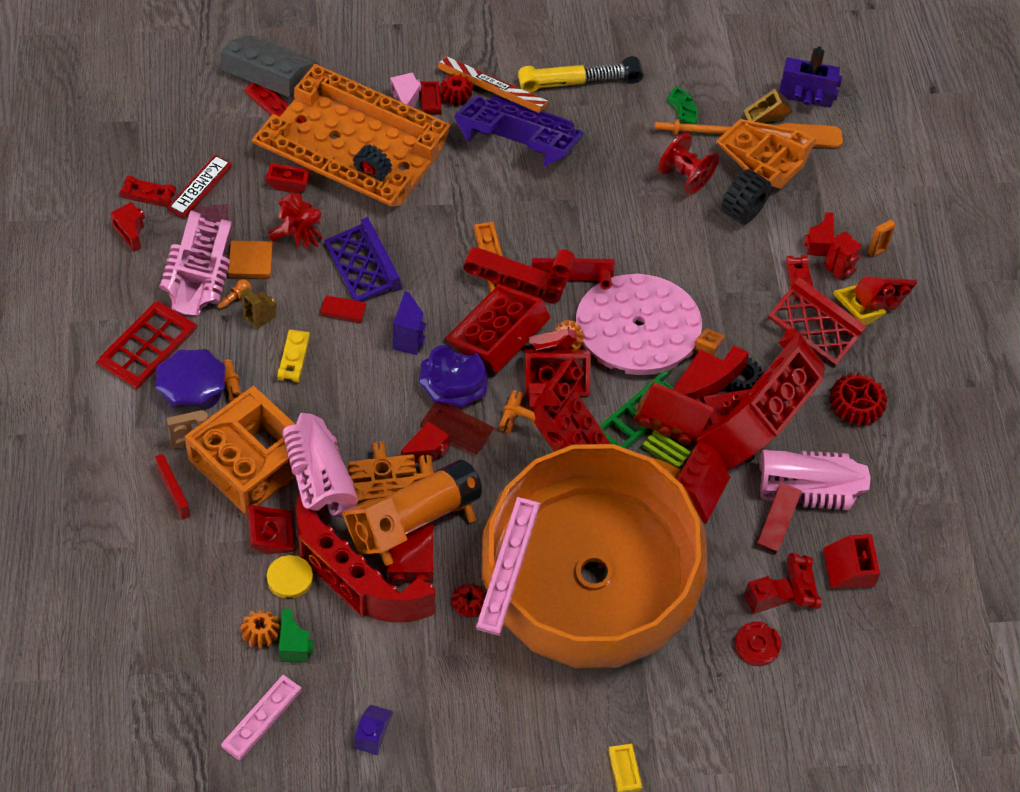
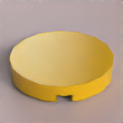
M282 556L273 561L268 568V587L273 594L280 598H299L307 593L312 585L313 573L311 566L299 556Z

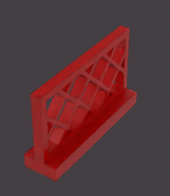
M800 277L797 278L793 286L767 317L786 332L790 328L794 329L793 323L804 322L805 332L799 333L816 354L834 367L837 366L866 328V325ZM794 294L800 299V305H790L789 297ZM805 308L816 310L817 317L807 318ZM801 309L803 318L792 319L791 310ZM787 310L788 319L781 320L775 314L778 311ZM818 321L820 330L809 331L808 322ZM822 321H831L834 329L824 330ZM839 333H847L853 338L850 342H841ZM825 334H835L837 343L826 344ZM821 335L822 344L815 345L811 342L810 336ZM838 347L839 356L834 359L828 354L827 348Z

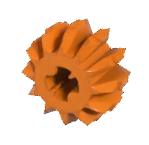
M260 608L259 613L251 610L250 617L244 616L240 630L243 633L242 638L244 642L249 641L251 648L258 644V648L261 650L263 644L271 647V641L278 640L281 626L278 624L279 619L277 616H272L270 610L263 613V610Z

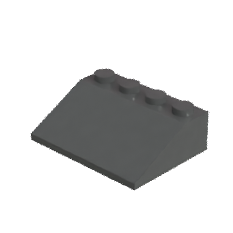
M252 35L231 40L221 51V70L287 97H290L296 85L311 67L317 64L315 60Z

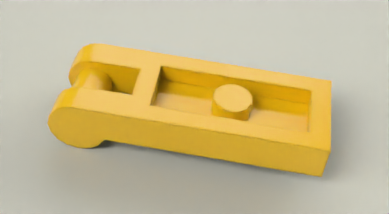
M289 329L281 364L278 369L277 380L284 381L289 379L292 382H300L310 340V332Z

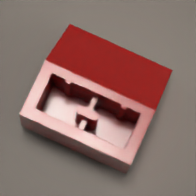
M864 276L854 288V291L863 309L894 310L911 293L917 281L898 277Z
M872 534L849 535L823 547L830 589L875 587L880 576V570Z

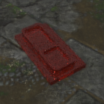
M436 402L420 423V427H423L429 421L447 433L450 442L476 455L482 450L494 430V427L448 404Z

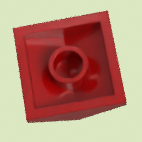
M249 504L250 545L267 555L293 552L294 540L291 511Z

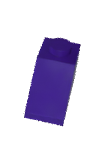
M369 705L361 717L354 736L355 749L378 755L393 711Z

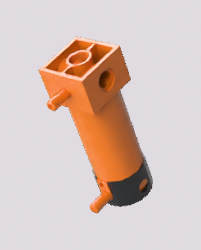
M459 459L386 497L366 500L343 511L342 514L357 553H380L384 565L388 566L393 563L389 549L406 541V534L452 511H459L461 509H464L468 523L475 522L477 519L471 504L480 498L482 485L473 466L467 461Z

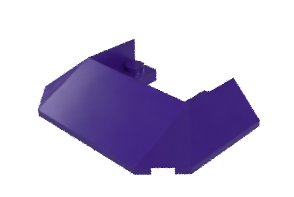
M474 96L454 116L468 142L478 132L482 134L493 133L528 145L527 147L532 148L537 153H546L543 167L565 157L583 137V132L575 130L574 123L570 120L544 111L537 113L499 96H492L491 99L483 100L482 96Z

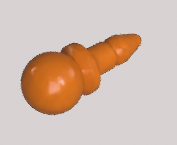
M245 279L239 280L235 287L231 288V293L221 300L218 307L224 308L236 298L241 300V291L247 287L252 290L251 283Z

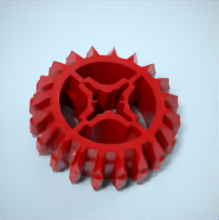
M850 372L847 377L842 375L840 380L835 381L830 391L829 402L831 403V410H835V416L841 415V422L848 420L849 425L854 422L858 427L861 423L867 427L870 422L874 424L877 419H880L886 411L888 401L886 389H882V383H875V378L869 379L868 374L861 376L858 372L854 376Z

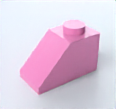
M412 72L391 77L390 91L395 100L414 108L419 100L421 84L419 79L416 80Z

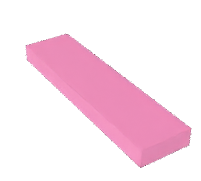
M282 675L222 742L221 748L241 761L301 693L302 688L285 675Z

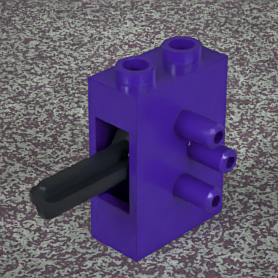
M820 46L813 49L810 61L786 58L779 92L786 99L803 102L806 106L815 104L830 108L833 100H837L839 89H836V87H840L842 82V76L839 75L840 67L822 64L825 51Z

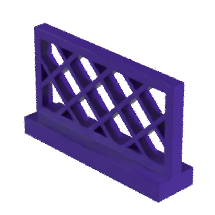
M368 217L361 219L360 225L324 240L353 300L364 302L388 290L394 289L396 292L403 289L400 277ZM361 232L362 237L359 242L350 240L352 235ZM336 242L344 243L341 250L334 249L331 245ZM348 244L357 246L354 253L345 251ZM361 248L370 250L367 257L358 255ZM342 256L351 258L349 265L340 263ZM356 259L365 261L362 269L353 267ZM369 263L378 265L375 272L366 270ZM350 271L359 273L356 280L347 278ZM363 275L373 277L370 284L360 282ZM377 278L387 282V284L380 287L374 285ZM358 286L367 288L366 293L357 297L355 292Z

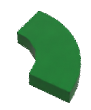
M675 86L667 98V103L676 109L679 123L697 124L698 108L693 102V98L685 90Z

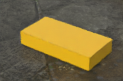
M633 744L609 747L608 752L617 792L642 791V783Z

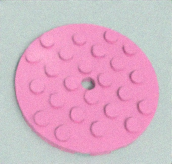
M637 273L612 277L610 289L604 290L600 287V284L595 285L585 294L578 306L576 323L581 326L584 333L582 347L588 349L600 364L610 369L614 367L625 370L626 374L651 375L677 367L678 363L688 359L693 354L696 339L702 331L701 314L691 296L676 284L656 276ZM638 320L639 322H642L643 325L638 326L634 322Z

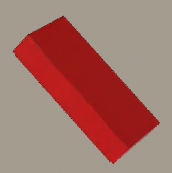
M420 81L422 112L429 115H442L439 81Z
M325 295L320 313L321 316L362 324L367 303Z

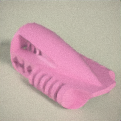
M190 211L181 245L173 244L170 247L171 252L168 254L169 258L166 261L167 265L165 266L163 279L159 286L163 291L169 292V296L172 299V310L182 315L198 317L201 310L208 303L219 304L220 294L223 291L222 287L225 284L224 280L227 277L225 273L228 272L229 268L227 266L231 262L228 258L223 257L231 228V221L221 219L220 222L213 223L202 218L201 213Z
M300 413L297 424L287 426L282 433L291 470L297 478L302 503L305 508L315 511L320 510L327 504L331 515L344 518L342 512L357 505L358 499L353 481L339 453L337 439L327 429L323 419L313 414Z
M761 450L759 469L762 471L760 497L763 500L773 501L779 484L783 482L802 490L797 503H802L803 508H807L808 503H810V508H815L816 504H818V508L823 509L825 504L826 509H831L833 505L835 510H839L841 505L842 510H851L857 497L869 491L871 477L868 466L856 463L853 459H850L849 453H841L840 457H838V453H832L831 457L830 452H825L824 456L822 452H817L815 456L814 451H809L808 455L806 451H801L800 454ZM775 476H779V481H775Z

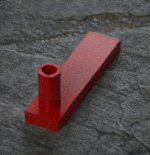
M532 258L531 267L549 273L555 258ZM575 258L568 280L599 281L602 289H610L612 286L611 278L614 277L615 261L614 259Z

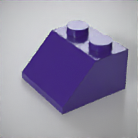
M406 291L403 294L393 322V349L417 355L419 348H423L426 335L424 333L426 323L423 322L424 313L410 293Z

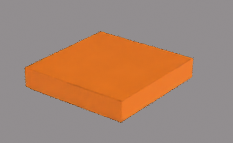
M231 241L229 278L271 279L272 241Z

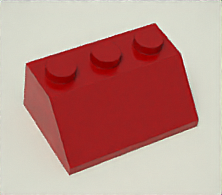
M524 349L525 396H528L529 383H548L559 366L571 357L575 358L584 372L583 377L574 389L579 396H590L591 353L589 350Z
M653 382L640 398L633 421L639 423L642 427L654 429L663 436H670L681 444L693 446L696 439L702 433L713 411V407Z

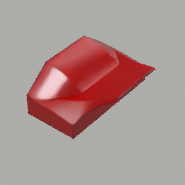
M270 163L266 184L278 191L299 193L306 190L310 169Z
M570 329L529 337V343L536 350L570 349L577 340L576 331Z

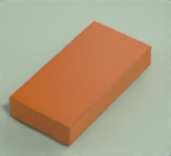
M892 219L875 227L867 252L871 257L888 250L896 225Z

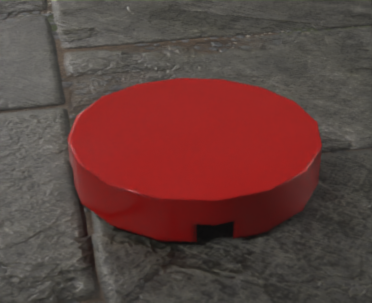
M753 621L745 624L738 631L735 638V650L738 656L744 662L753 666L771 664L777 659L781 650V638L774 628L767 626L768 624L764 622Z

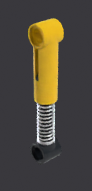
M635 56L627 57L622 63L612 64V66L609 64L584 68V65L542 69L524 66L518 71L521 89L530 93L537 91L539 88L585 84L587 79L588 81L590 79L592 81L595 79L596 81L597 78L598 80L600 78L602 80L605 78L606 80L607 78L610 79V77L612 79L618 77L619 79H625L628 83H637L644 76L640 60Z

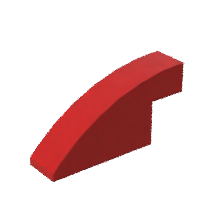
M733 345L724 360L700 349L672 390L695 400L699 398L702 401L703 396L716 394L740 375L748 365L749 352Z

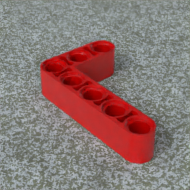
M473 247L467 254L463 268L470 275L495 284H501L549 303H557L570 276L575 255L569 250H559L548 273L484 249Z

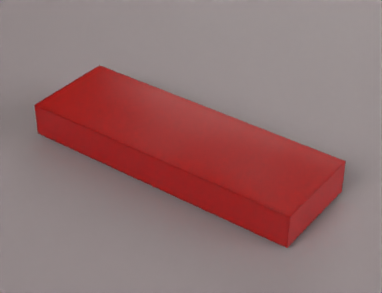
M164 454L155 456L157 470L182 520L189 518V504Z
M783 482L779 484L756 543L757 545L776 553L779 551L802 490Z

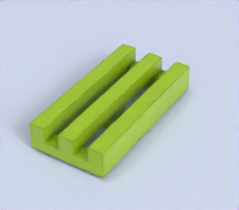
M656 430L653 431L652 435L642 445V448L652 455L678 468H681L691 455L690 451L668 437L659 434ZM651 444H654L655 446L659 447L660 449H662V451H660ZM668 455L673 456L674 458H676L677 460H679V462L676 461L675 459L671 458V457L668 456Z

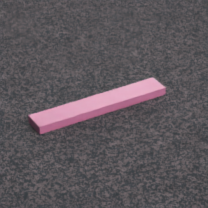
M520 497L516 499L476 630L498 636L501 634L538 515L539 502Z

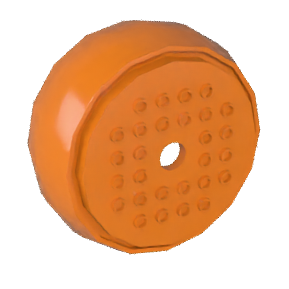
M614 444L570 445L535 459L500 492L482 535V580L487 591L517 497L540 503L538 515L504 621V625L532 652L575 669L619 668L660 651L690 621L708 578L706 529L685 487L654 459ZM589 562H599L606 567L608 574L602 582L589 583L581 575L582 567Z

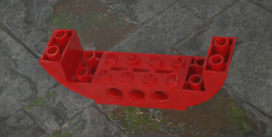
M788 329L778 341L783 351L723 422L708 425L696 439L697 443L699 441L718 450L727 470L742 463L767 445L774 437L778 436L824 380V363L796 329Z
M574 357L565 360L559 366L534 404L535 419L533 422L554 452L570 445L611 444L574 389L584 375Z
M299 492L296 514L300 557L306 560L311 566L312 571L362 618L366 615L387 622H411L435 614L436 591L431 583L425 582L418 577L399 593L393 584H388L383 579L377 569H372L367 565L365 558L361 554H356L352 551L351 546L346 540H341L337 537L330 525H325L320 521L319 517L326 513L325 506L318 511L305 508Z

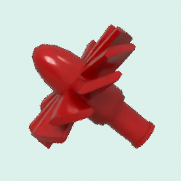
M292 192L287 194L278 202L281 206L278 216L279 219L284 220L281 225L268 230L270 240L276 242L285 236H294L297 248H300L299 237L306 251H310L309 242L315 248L319 247L313 234L320 239H323V236L313 225L321 224L319 219L322 212L320 209L313 208L310 203L303 201L301 194H292Z

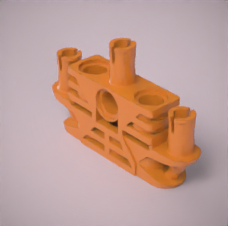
M377 441L372 443L374 459L348 462V473L356 491L357 505L366 500L386 497L433 474L432 456L426 455V463L424 455L418 458L420 474H417L413 454L387 457L385 442L379 441L380 449H378Z

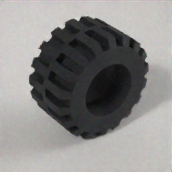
M751 169L743 171L728 188L722 202V212L743 225L747 224L757 216L765 205L771 191L770 181Z

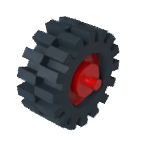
M370 144L364 145L353 159V162H355L353 165L357 167L356 170L380 181L392 170L390 158H386L387 154L381 153L382 150L380 148L377 150L374 145L372 147Z

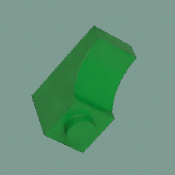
M282 609L279 643L280 662L308 663L309 654H313L314 640H310L309 631H304L297 626L292 616V609Z

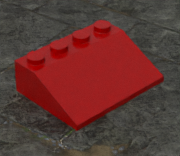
M498 284L444 339L464 355L478 353L486 370L497 374L529 341V337L534 336L551 317L542 299Z

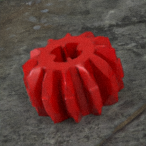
M453 73L451 77L446 75L445 79L442 80L440 95L445 102H450L451 106L454 103L460 106L461 102L467 103L468 99H471L473 85L468 77H463L462 74L456 76Z

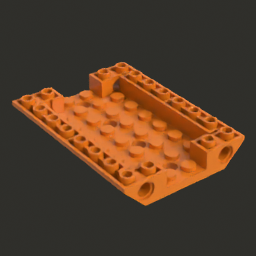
M314 64L294 88L295 99L280 117L272 114L253 137L252 143L384 204L401 206L441 153L451 124ZM298 117H302L306 122L299 124L296 121ZM339 136L340 138L332 139L330 137ZM370 144L371 147L374 145L377 150L379 148L382 150L381 153L387 154L386 158H390L392 170L382 181L356 170L357 167H354V156L364 145ZM407 167L408 169L402 171L399 168Z

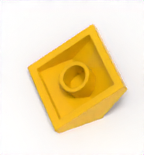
M857 285L835 290L833 295L856 319L867 326L887 313L885 309H863L854 291Z

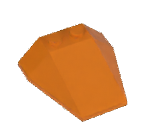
M739 119L716 141V144L744 170H753L770 181L771 186L781 189L805 166L815 144L816 137L796 129Z

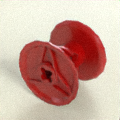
M685 132L675 138L667 147L659 161L658 172L659 174L666 175L678 168L680 174L688 176L685 185L686 193L693 195L702 189L714 174L719 163V155L717 153H710L701 160L698 159L696 153L689 152L692 138L690 133Z

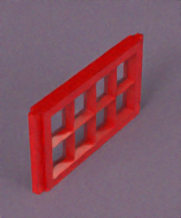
M157 300L99 357L96 363L130 386L138 389L156 372L157 366L167 360L195 332L197 324ZM155 313L168 320L160 329L147 322ZM171 322L183 329L175 339L163 332ZM143 325L156 332L148 341L135 334ZM159 335L172 342L164 351L151 344ZM131 337L143 344L135 354L123 347ZM147 347L160 354L151 364L139 357ZM118 350L131 356L123 366L110 359ZM134 360L147 366L139 376L126 369Z

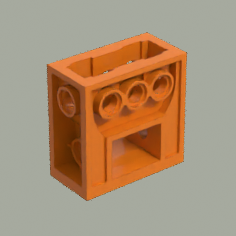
M253 385L185 435L188 460L247 516L249 504L260 506L296 478L291 470L282 433L287 426L296 424ZM263 428L277 440L268 449L253 437Z

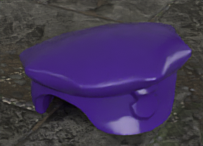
M440 345L431 351L428 359L421 362L419 384L434 402L463 407L486 396L488 375L478 353L464 355L452 351L447 345Z
M207 349L179 350L157 366L156 390L163 395L172 408L178 405L197 406L202 409L211 408L220 400L222 391L225 388V365Z

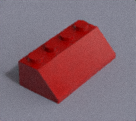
M698 441L677 481L685 487L702 522L707 524L731 477L719 451L708 444Z

